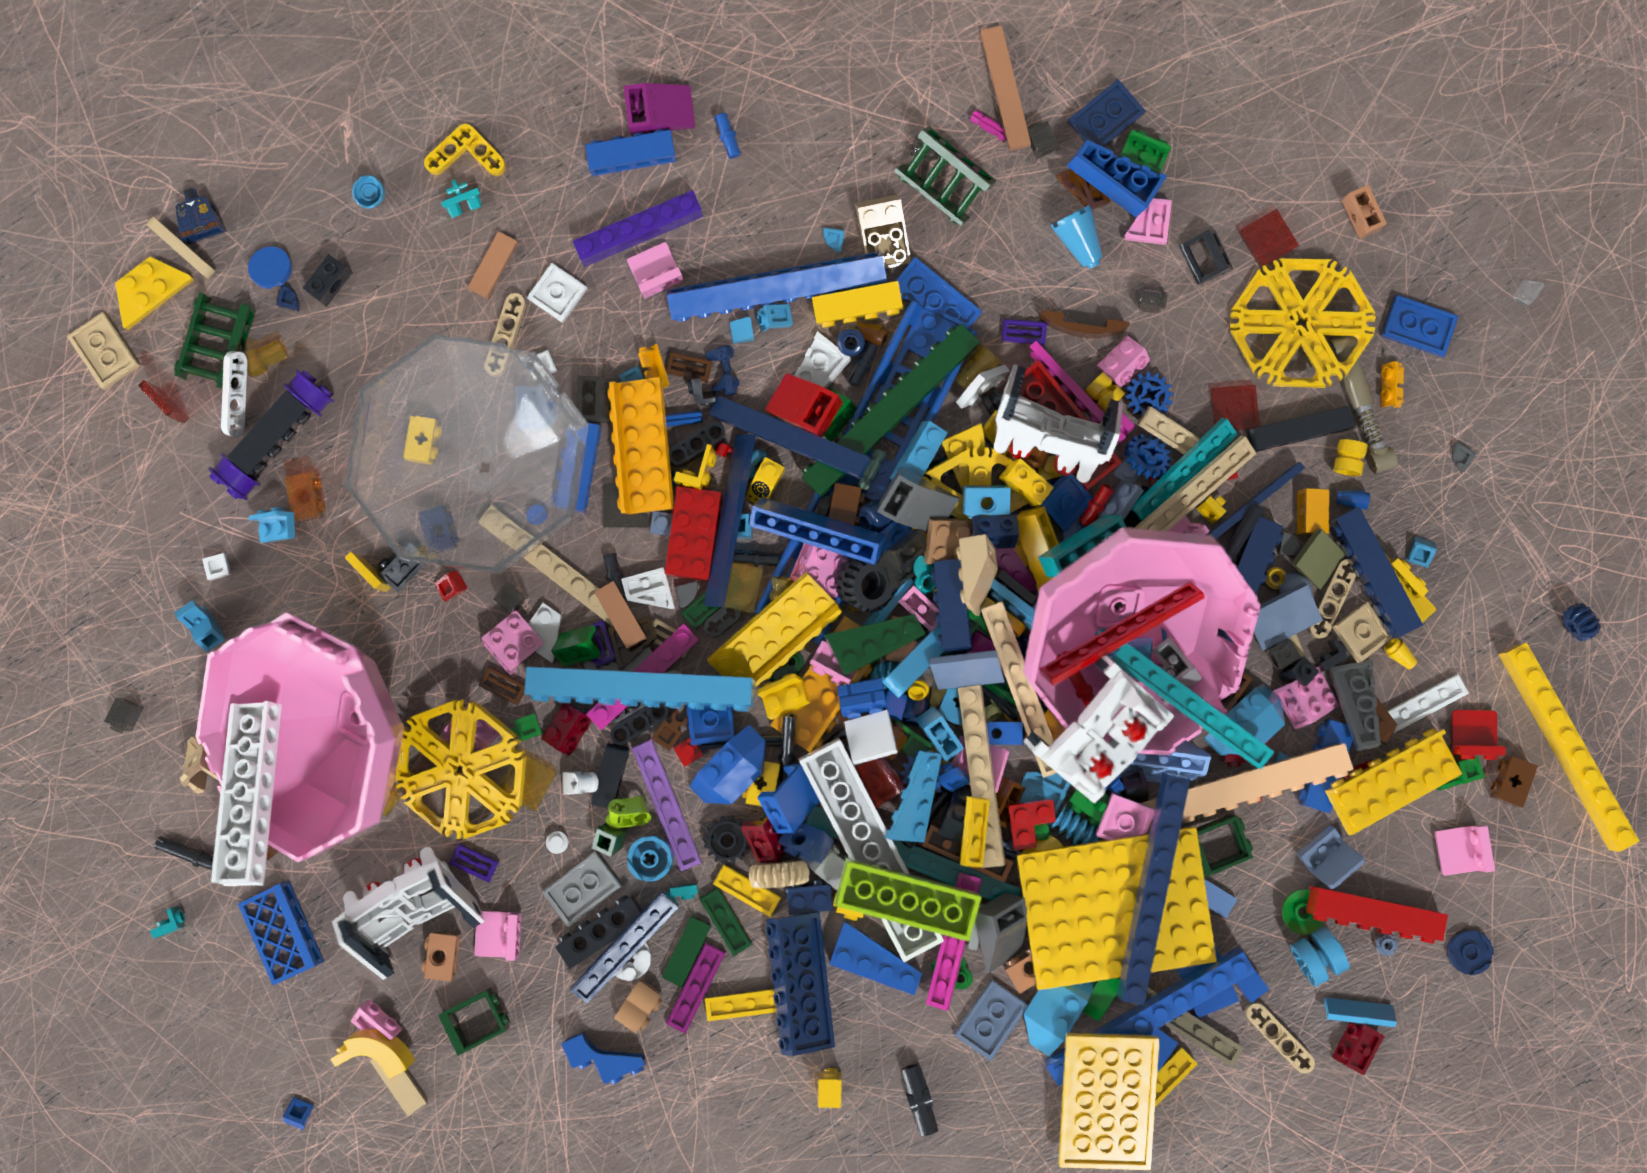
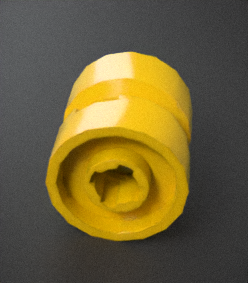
M1105 372L1100 374L1084 390L1092 400H1097V406L1104 413L1110 403V399L1119 401L1126 394L1118 385H1112V379Z
M1339 440L1337 454L1340 457L1335 458L1333 471L1347 476H1362L1364 462L1361 459L1365 457L1368 445L1356 440Z

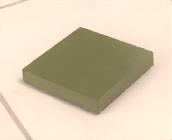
M1317 528L1291 564L1315 588L1321 589L1345 557V554L1323 530Z

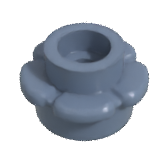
M1384 934L1376 939V949L1381 955L1391 956L1395 953V949L1398 948V942L1393 938V935Z

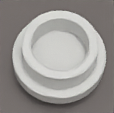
M552 832L546 839L547 849L554 854L562 853L568 847L569 841L563 832Z

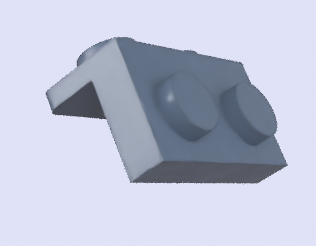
M1121 479L1114 489L1115 492L1105 504V510L1099 513V518L1104 515H1121L1124 521L1143 493L1139 486Z

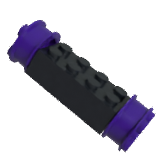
M296 369L297 375L289 384H283L288 391H285L229 455L222 453V459L216 466L208 468L211 472L209 477L217 484L225 485L228 488L226 491L235 499L243 498L248 500L247 495L256 485H261L253 475H260L268 467L266 462L280 454L283 450L281 445L285 441L290 442L297 434L295 430L299 425L302 424L304 426L312 417L310 413L312 411L322 417V410L330 402H335L331 398L334 394L325 386L316 385L315 381L317 379L305 370L300 372Z

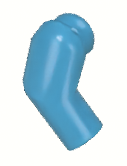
M753 450L748 479H754L756 474L755 466L767 457V453L764 450Z

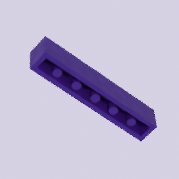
M692 190L573 240V244L583 266L586 267L703 217V213Z

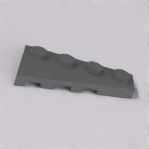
M1373 660L1334 666L1329 669V674L1356 751L1376 748L1381 744L1379 721L1376 712L1377 698L1375 697Z

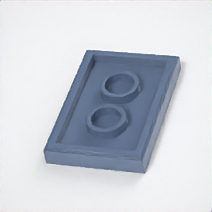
M1304 582L1260 604L1254 635L1262 651L1323 621L1308 585Z
M996 650L929 658V665L938 690L1005 682L1003 669Z
M991 978L955 1031L954 1036L992 1061L1029 1004Z

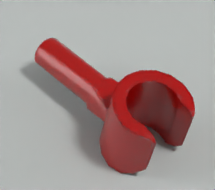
M722 443L718 445L715 454L725 458L728 452L733 453V448Z

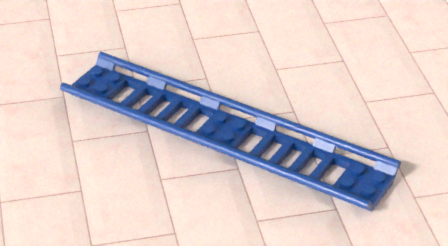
M911 300L844 433L846 434L852 429L850 425L856 418H862L879 382L882 386L874 400L877 404L883 399L881 395L890 386L892 388L895 387L891 383L896 373L902 375L906 371L908 373L912 371L901 365L907 351L925 358L931 353L929 349L937 341L941 343L946 338L945 333L952 326L957 328L959 325L924 309L916 301ZM909 325L911 328L893 364H891L890 361ZM967 329L974 337H976L978 332H976L973 329ZM962 363L945 378L941 387L937 386L916 406L919 410L914 419L906 416L900 421V423L910 427L905 438L889 432L883 438L900 446L893 461L884 458L883 462L880 463L881 466L874 480H871L869 490H862L865 498L871 501L881 500L891 482L889 478L912 440L927 408L929 407L930 410L924 422L931 421L933 423ZM869 451L865 456L873 459L872 455L874 452ZM846 473L837 483L858 487L860 479ZM835 485L824 496L833 497ZM814 492L806 511L814 513L820 499L823 500L824 496L820 498ZM790 539L754 613L758 614L792 584L789 578L803 547V542ZM793 558L794 560L775 598L772 597L790 559ZM838 593L837 598L834 600L841 607L843 601L839 598L840 593ZM830 622L818 636L813 637L809 641L820 645L824 641V635L828 633L833 622Z

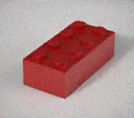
M677 486L664 573L666 576L708 582L722 503L721 492Z

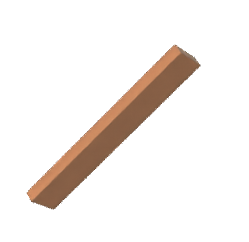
M1002 26L983 29L980 34L1009 151L1030 147L1031 142Z

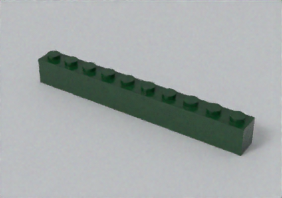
M962 324L957 328L952 326L945 333L946 338L941 343L937 341L929 349L931 353L925 358L921 356L913 364L915 368L910 373L904 372L897 380L899 383L894 388L890 386L881 395L883 399L878 404L873 402L866 409L867 414L862 419L860 417L856 418L850 425L852 429L846 434L842 432L834 442L866 455L979 346L980 342ZM817 461L814 465L810 463L804 468L802 480L822 498L846 473Z

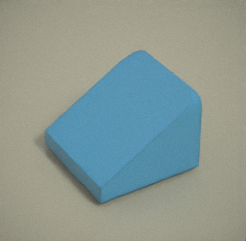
M751 317L730 322L733 344L755 341Z
M1415 536L1406 560L1428 568L1437 551L1436 544Z

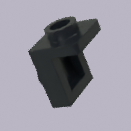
M700 372L691 373V380L687 381L689 394L693 393L695 404L708 406L716 402V391L703 392Z

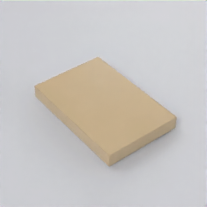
M101 312L67 335L103 390H106L141 366L104 312Z

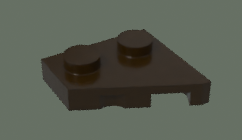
M651 616L637 620L647 639L630 649L625 647L614 627L608 628L619 670L624 669L658 639Z

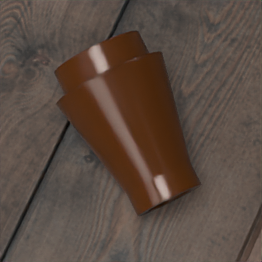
M858 321L855 327L862 331L865 340L875 346H883L888 335V330L884 329V326L863 323L861 321Z

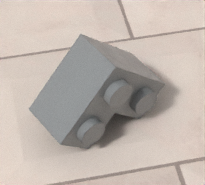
M1170 637L1152 650L1163 665L1162 669L1186 687L1191 688L1202 679L1194 666ZM1159 696L1160 699H1161V700L1164 702V704L1167 706V705L1169 704V702H1167L1165 699H1163L1161 696Z
M832 844L822 864L815 861L811 863L804 862L817 875L838 890L845 860L848 857L844 853L839 855L840 850Z

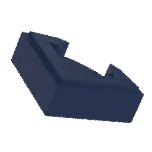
M282 285L276 305L299 312L300 303L296 293L288 286Z

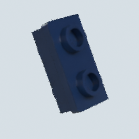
M1016 515L974 516L972 518V536L986 534L996 549L1015 548L1020 535Z
M825 880L812 881L813 885L804 886V884L786 887L789 915L833 911L831 885L826 883Z

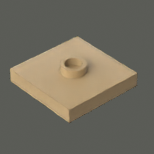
M1368 602L1362 603L1332 626L1357 663L1365 660L1393 638L1386 633L1384 624Z

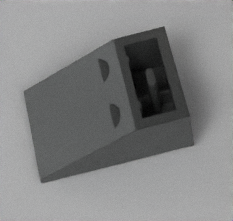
M900 466L881 498L877 512L897 523L928 532L929 518L948 519L960 498Z
M1005 892L980 907L975 919L987 973L1020 954L1026 932L1027 907L1025 898Z

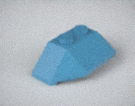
M1265 684L1254 688L1226 714L1228 718L1264 744L1285 725L1281 699ZM1211 733L1204 739L1220 755L1238 754Z
M1096 981L1038 990L1024 1012L1030 1044L1050 1056L1065 1040L1066 1033L1070 1032L1088 1003Z

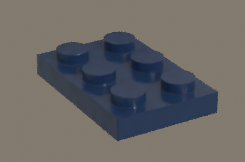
M1117 79L1069 118L1068 123L1084 142L1089 140L1105 147L1142 117L1146 110L1120 80Z

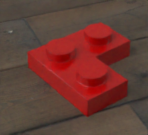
M1053 799L1007 805L1013 850L1036 848L1034 825L1056 822Z

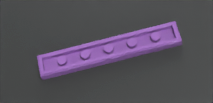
M650 739L631 747L680 870L683 871L702 863L653 740Z

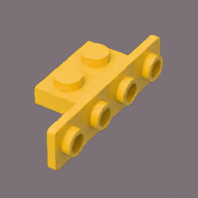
M1385 553L1423 623L1436 611V607L1425 597V594L1429 592L1425 587L1426 583L1419 576H1414L1410 571L1411 567L1406 561L1399 558L1391 560Z

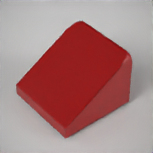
M457 570L445 574L434 582L444 602L468 589Z

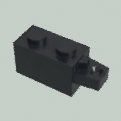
M964 785L953 791L946 804L938 835L959 843L964 832L967 796L972 797L970 785Z

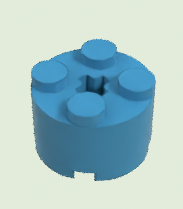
M648 835L635 841L631 845L627 857L630 872L637 879L649 882L657 881L664 877L671 870L674 863V853L670 843L657 835ZM647 853H649L650 855L654 854L656 856L654 858L655 863H653L652 861L648 863L646 861V859L648 858Z

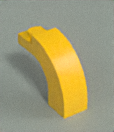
M363 1029L354 1032L343 1042V1045L336 1049L338 1053L331 1058L336 1067L355 1056L364 1055L371 1057L380 1064L388 1079L405 1071L416 1061L408 1047L395 1036L390 1040L378 1029Z

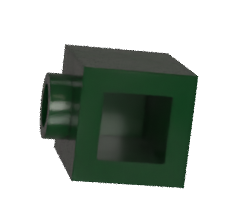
M606 823L599 825L594 834L592 849L612 857L623 848L628 828L613 829Z

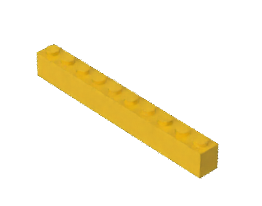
M1527 642L1515 644L1499 653L1500 659L1607 848L1610 851L1621 852L1638 843L1637 835Z

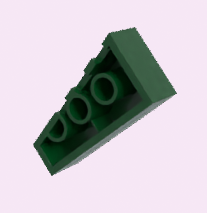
M914 614L826 634L824 639L843 676L846 677L924 637L925 632Z

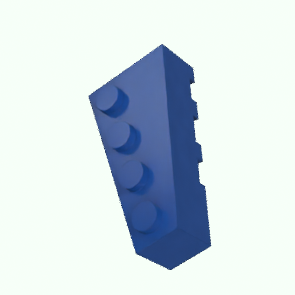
M1086 140L1077 149L1067 164V167L1135 218L1147 209L1167 177L1163 173L1157 174L1150 171L1151 168L1145 165L1139 166L1130 162L1131 159L1125 156L1119 157L1113 154V151L1089 140Z
M844 919L829 965L915 995L922 976L921 970L908 961L903 962L899 955Z

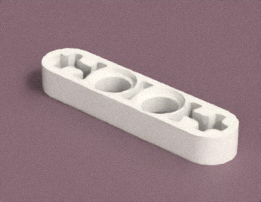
M229 351L224 357L221 429L225 435L233 437L240 436L245 428L247 357L244 353L238 351ZM233 359H238V363L234 364ZM234 377L239 381L235 389L231 387V380ZM236 399L238 406L236 410L232 411L230 402ZM230 425H236L235 428L230 429Z

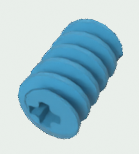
M1065 804L1055 816L1056 822H1052L1051 828L1059 826L1058 834L1066 831V840L1073 836V845L1081 842V844L1096 842L1099 837L1096 836L1097 830L1094 832L1095 825L1090 824L1086 827L1087 820L1084 818L1079 821L1080 814L1078 813L1072 816L1073 809L1068 808L1065 810Z

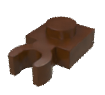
M678 710L672 713L671 723L669 724L664 720L651 738L668 752L682 734L678 728L683 727L688 721V717H685L682 722L676 720L675 717L679 712Z

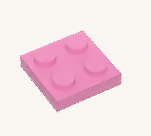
M1112 793L1097 829L1096 836L1106 840L1145 835L1155 809Z

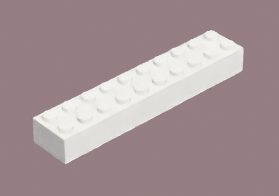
M837 738L800 757L798 760L849 858L909 874L892 840L884 838L887 830L841 741ZM881 918L903 962L944 941L939 933Z

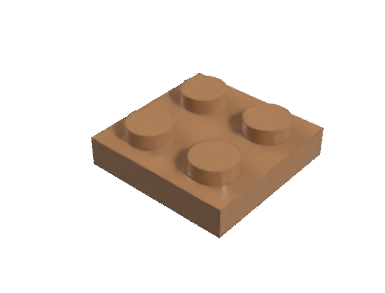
M929 518L924 562L934 564V562L958 559L957 547H960L959 539L971 537L972 520Z

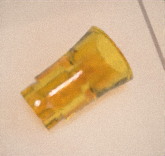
M979 344L954 381L966 391L979 373L1002 365V362L985 346Z

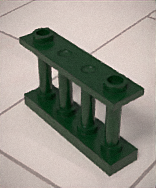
M928 126L918 135V138L922 140V146L909 165L902 164L894 172L899 175L898 177L901 181L910 184L946 213L950 221L962 226L970 219L964 212L979 191L986 192L994 186L997 180L932 127ZM929 149H933L939 154V159L923 180L914 171ZM950 163L956 168V173L942 193H939L931 185L945 164ZM967 177L972 181L973 186L957 207L948 198L961 179Z
M199 292L198 298L193 303L194 311L180 358L174 365V375L182 380H186L188 374L216 381V387L223 390L224 357L229 351L244 353L256 310L242 303L237 310L211 304V298ZM211 312L235 319L234 328L228 331L203 324L206 313ZM200 333L228 339L229 345L227 350L223 352L197 345ZM194 353L222 360L221 371L214 372L192 366ZM233 359V363H238V359ZM234 377V378L231 380V387H232V388H233V386H234L236 377Z

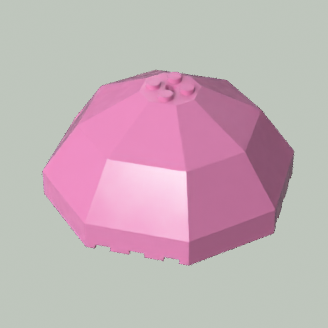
M1121 528L1041 587L1023 673L1030 685L1036 690L1065 729L1074 721L1078 723V718L1086 707L1083 701L1076 696V690L1069 678L1052 686L1041 675L1039 669L1055 660L1059 654L1062 656V652L1071 651L1092 639L1098 630L1111 628L1189 582L1203 591L1205 598L1137 638H1153V650L1163 642L1162 627L1166 631L1167 638L1170 637L1202 677L1199 682L1189 689L1224 715L1227 714L1226 708L1220 701L1240 689V682L1249 651L1247 649L1251 647L1250 643L1257 618L1259 617L1260 604L1225 551L1211 535ZM1117 602H1121L1123 607L1120 606L1118 610H1115L1114 605ZM1218 628L1224 630L1234 643L1218 636ZM1152 652L1151 661L1162 668L1163 665ZM1094 663L1080 670L1087 684L1092 686L1095 697L1111 679ZM1132 678L1174 715L1162 730L1157 731L1139 754L1170 755L1175 751L1176 746L1185 740L1188 742L1202 732L1201 729L1203 727L1170 703L1166 706L1154 691L1139 680ZM1125 705L1121 706L1111 721L1125 708ZM1108 733L1103 737L1107 742L1113 738Z
M287 612L271 623L250 627L241 633L242 635L222 645V648L208 654L196 739L199 745L203 744L208 756L205 757L211 774L215 773L220 785L217 788L221 794L230 703L250 704L270 701L282 704L268 845L293 860L300 862L318 855L380 822L394 783L404 726L374 660L356 647Z

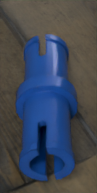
M721 113L715 116L714 120L717 123L721 134L719 138L725 145L728 158L733 159L739 157L742 153L735 138L737 136L736 132L732 130L727 113Z

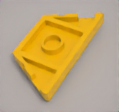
M148 257L115 282L122 326L129 330L194 281L193 277L152 257Z

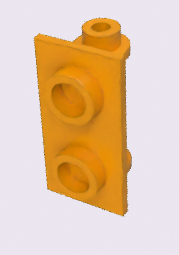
M658 344L648 349L647 347L639 348L638 356L642 368H648L644 372L645 378L660 377L663 381V389L669 386V380Z
M1398 361L1382 364L1381 408L1388 406L1400 408L1401 404L1404 403L1403 388L1397 387V384H1404V367Z

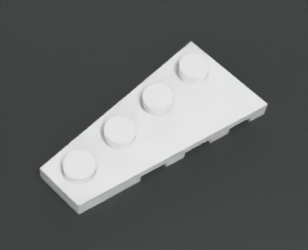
M817 331L814 337L815 340L811 347L808 348L805 359L795 373V376L827 388L851 361V358L842 354L837 346Z

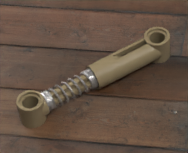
M1340 336L1330 339L1328 344L1337 360L1344 362L1356 347L1357 342L1354 336ZM1358 359L1346 378L1342 373V380L1352 409L1356 410L1357 415L1360 416L1359 421H1362L1361 427L1365 429L1363 432L1366 433L1365 438H1368L1367 444H1370L1369 451L1371 453H1368L1367 456L1370 469L1374 474L1396 468L1398 461L1393 448L1387 447L1385 440L1381 437L1383 436V434H1380L1381 428H1378L1377 417H1374L1375 411H1372L1374 400L1361 362Z

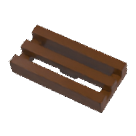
M670 352L666 374L691 379V373L671 369V367H677L704 373L705 376H701V382L708 383L713 361ZM676 358L680 360L707 365L706 369L678 362H673V359Z
M488 666L478 685L519 706L520 700L525 693L524 683ZM490 673L521 687L520 691L490 677ZM486 680L517 695L516 699L485 684Z

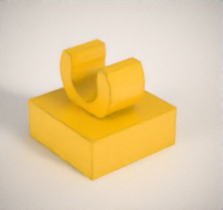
M1221 495L1215 500L1210 496L1197 507V510L1213 524L1226 512L1222 507L1226 500Z

